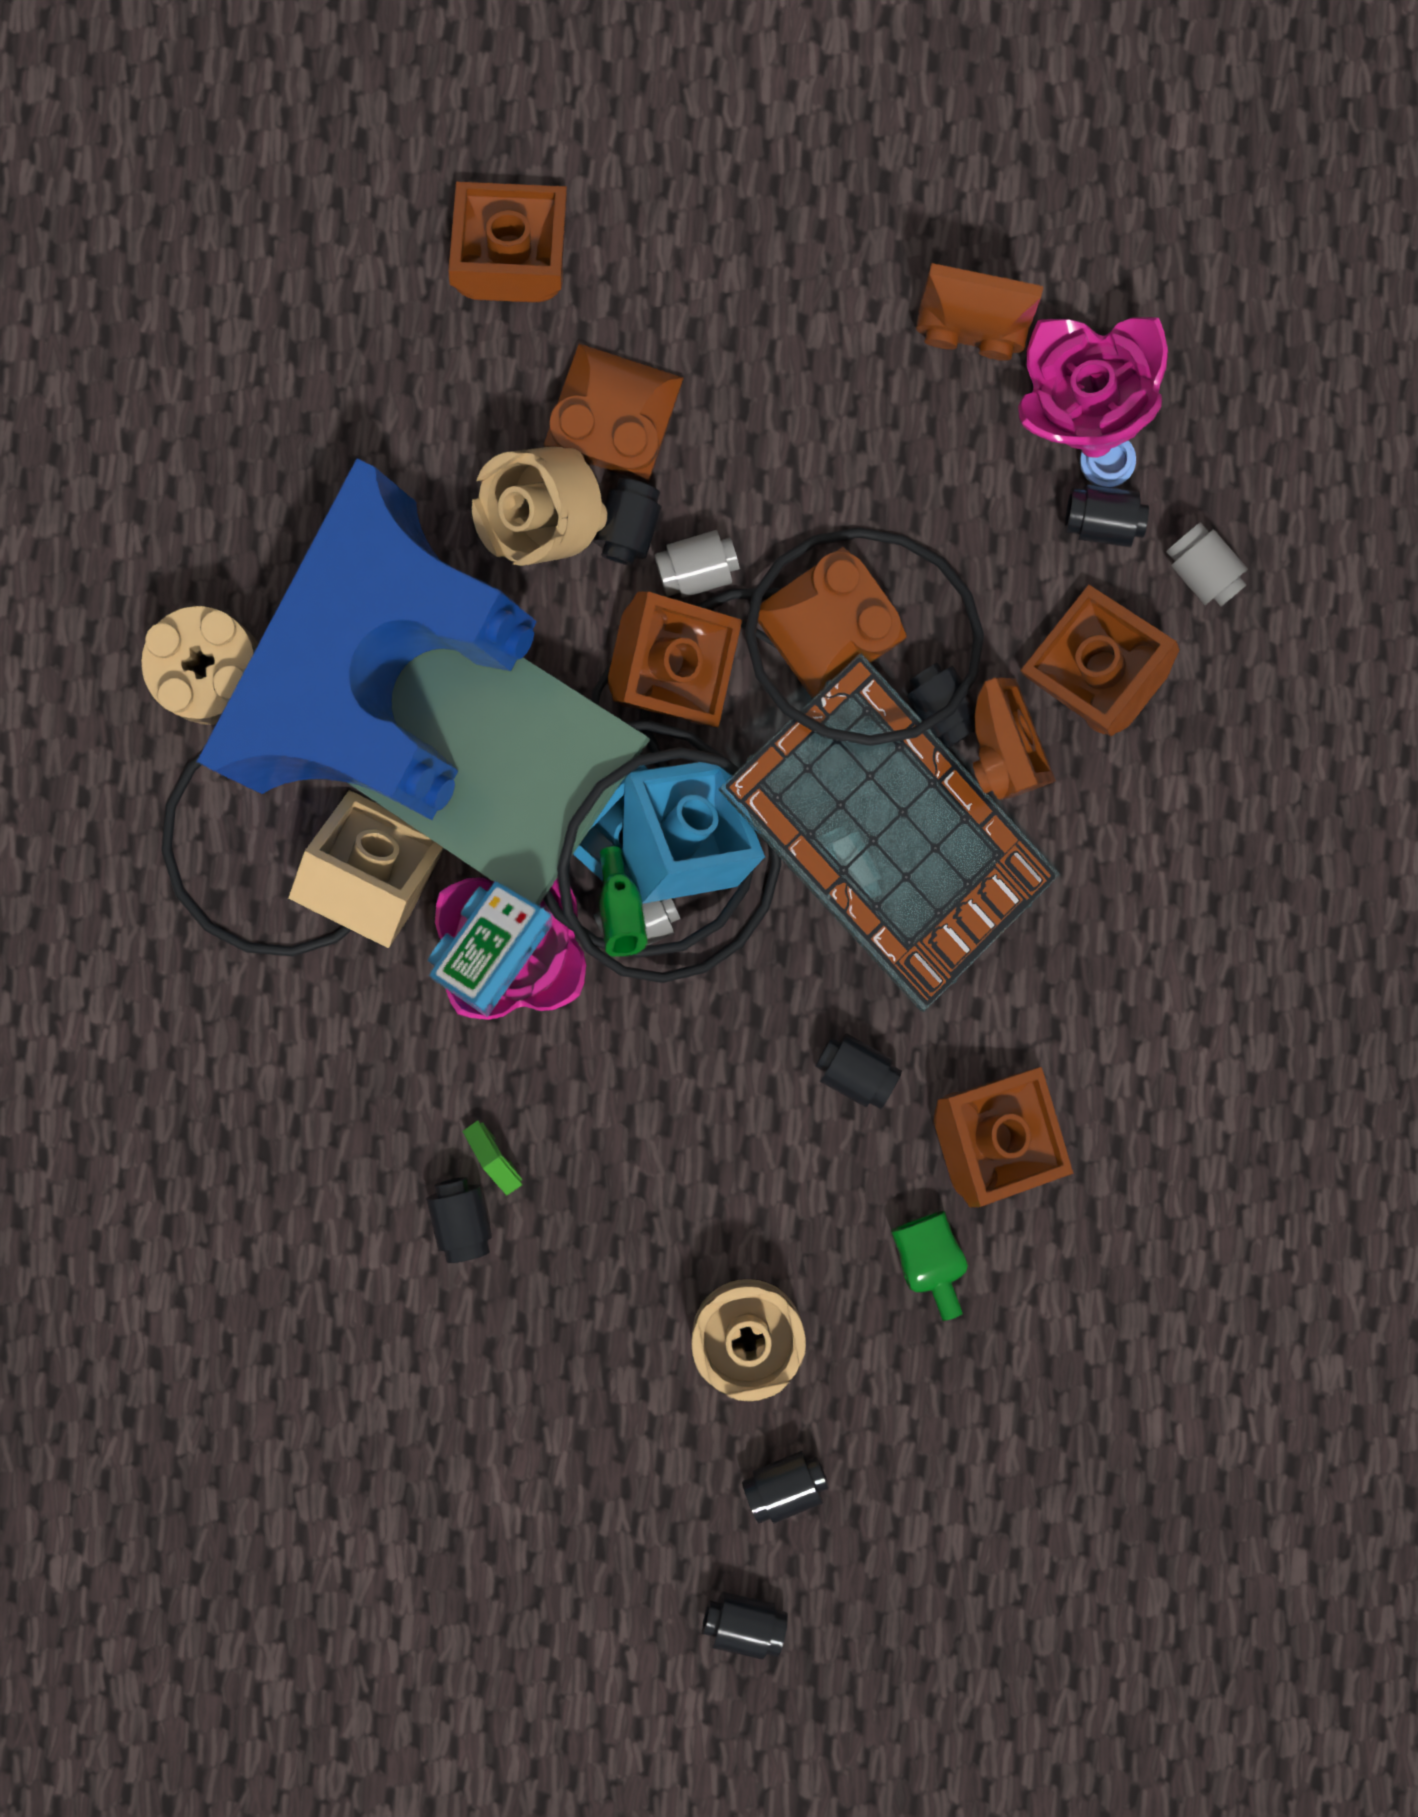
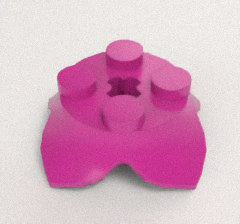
M1133 317L1119 322L1105 336L1098 335L1085 323L1072 319L1038 320L1027 348V369L1033 383V392L1025 394L1018 406L1019 419L1023 427L1049 441L1081 449L1083 454L1092 458L1101 457L1107 454L1111 448H1115L1135 437L1144 426L1154 419L1162 404V396L1159 393V389L1167 368L1168 348L1159 317Z
M483 877L467 878L448 886L439 893L436 903L435 924L440 939L446 933L454 938L457 936L468 920L461 915V912L471 896L479 887L488 892L494 881ZM557 878L550 891L562 909L559 880ZM571 890L573 911L578 918L577 901ZM542 900L539 907L552 915L545 901ZM552 915L551 928L488 1017L446 988L445 990L457 1014L469 1018L491 1020L503 1017L519 1007H529L538 1011L555 1010L580 996L586 973L584 952L576 941L574 932Z

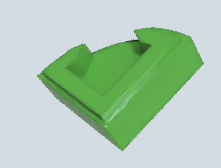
M476 1121L462 1131L482 1168L506 1196L523 1185L521 1183L522 1178L515 1166L503 1156L494 1141L495 1137L483 1122Z

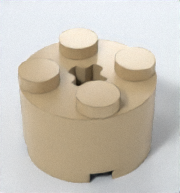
M544 447L505 452L489 460L481 469L476 482L482 481L479 498L472 499V516L476 531L484 546L496 557L504 556L506 559L514 562L513 564L525 566L575 556L589 546L596 533L601 531L607 522V510L602 503L596 477L585 462L581 452L574 448Z
M203 606L179 609L164 617L148 631L142 653L143 677L151 695L165 709L192 722L215 725L250 662L258 642L244 626L220 610ZM206 655L215 661L214 665L206 668L207 677L205 678L193 671V667L200 664V656Z
M742 1279L726 1283L710 1293L701 1303L696 1313L692 1328V1352L697 1369L711 1386L736 1400L756 1401L779 1393L795 1376L805 1355V1332L798 1310L784 1292L769 1283L753 1279ZM751 1327L754 1334L764 1335L763 1338L756 1340L755 1350L745 1351L742 1343L733 1344L732 1340L740 1337L741 1328Z

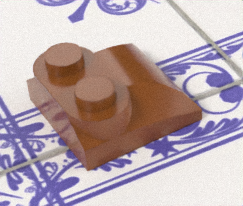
M456 182L448 270L450 285L455 287L465 297L474 300L543 302L557 295L563 285L567 186Z
M932 263L922 292L916 330L925 335L924 342L936 348L956 349L958 343L980 347L979 354L986 358L1001 361L1011 360L1012 353H1021L1025 350L1029 327L1041 300L1044 286Z
M579 343L558 404L551 413L550 427L544 447L574 448L581 452L586 463L649 483L684 379L683 377Z
M844 547L824 556L817 565L762 602L758 617L759 625L813 700L857 658H861L868 666L907 638L899 614L861 560Z
M1088 585L1020 671L1022 675L1084 718L1091 729L1111 737L1126 729L1169 676L1180 649L1177 641L1091 585Z
M637 592L621 616L610 665L608 686L613 701L628 708H640L697 724L719 728L742 620L652 592Z
M995 677L986 681L978 695L975 710V728L980 746V760L973 762L974 772L983 792L989 793L993 791L999 800H1003L1055 782V777L1016 678Z
M1042 1067L1029 1069L965 1091L953 1092L938 1099L934 1113V1125L952 1185L970 1208L982 1207L1074 1174Z

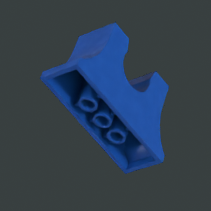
M356 459L197 762L260 794L280 785L300 780L327 779L343 781L380 793L433 820L437 810L443 809L450 801L454 792V779L458 770L432 746L397 725L392 711V692L399 674L415 657L436 649L458 651L476 665L511 671L517 659L523 658L530 649L534 638L533 628L537 621L501 591L442 563L431 548L421 528L416 501L376 467Z

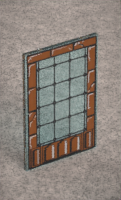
M862 653L858 654L832 680H828L825 683V687L800 710L827 728L866 735L912 728L922 722ZM791 718L755 754L749 755L747 761L718 788L722 795L921 1012L926 1011L950 985L955 984L957 978L1027 908H1030L1039 895L1060 875L988 793L983 792L979 783L938 738L936 739L930 729L916 738L867 746L823 738Z

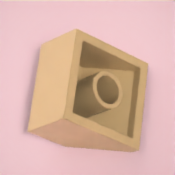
M349 790L304 851L288 899L389 948L410 917L444 848L381 805Z

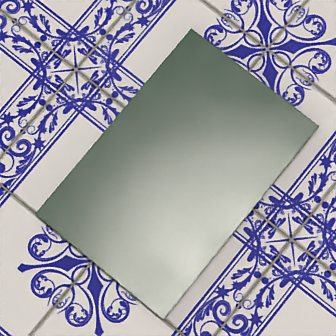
M436 649L415 657L401 671L392 692V711L399 727L432 746L458 770L454 779L455 788L450 801L443 809L437 810L433 820H430L380 793L359 785L348 784L492 881H497L539 906L558 878L557 866L569 821L595 784L635 756H639L650 739L525 658L517 659L512 670L507 671L476 665L458 651ZM626 776L604 790L580 824L572 855Z

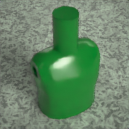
M616 846L606 847L600 850L604 884L599 899L605 951L608 955L615 957L634 955L641 952L648 943L642 898L638 888L625 874L622 849Z
M938 1211L893 1228L890 1232L899 1252L901 1268L909 1289L917 1293L932 1291L942 1321L962 1315L963 1312L952 1282L966 1273L968 1265L963 1251L952 1233L946 1212Z

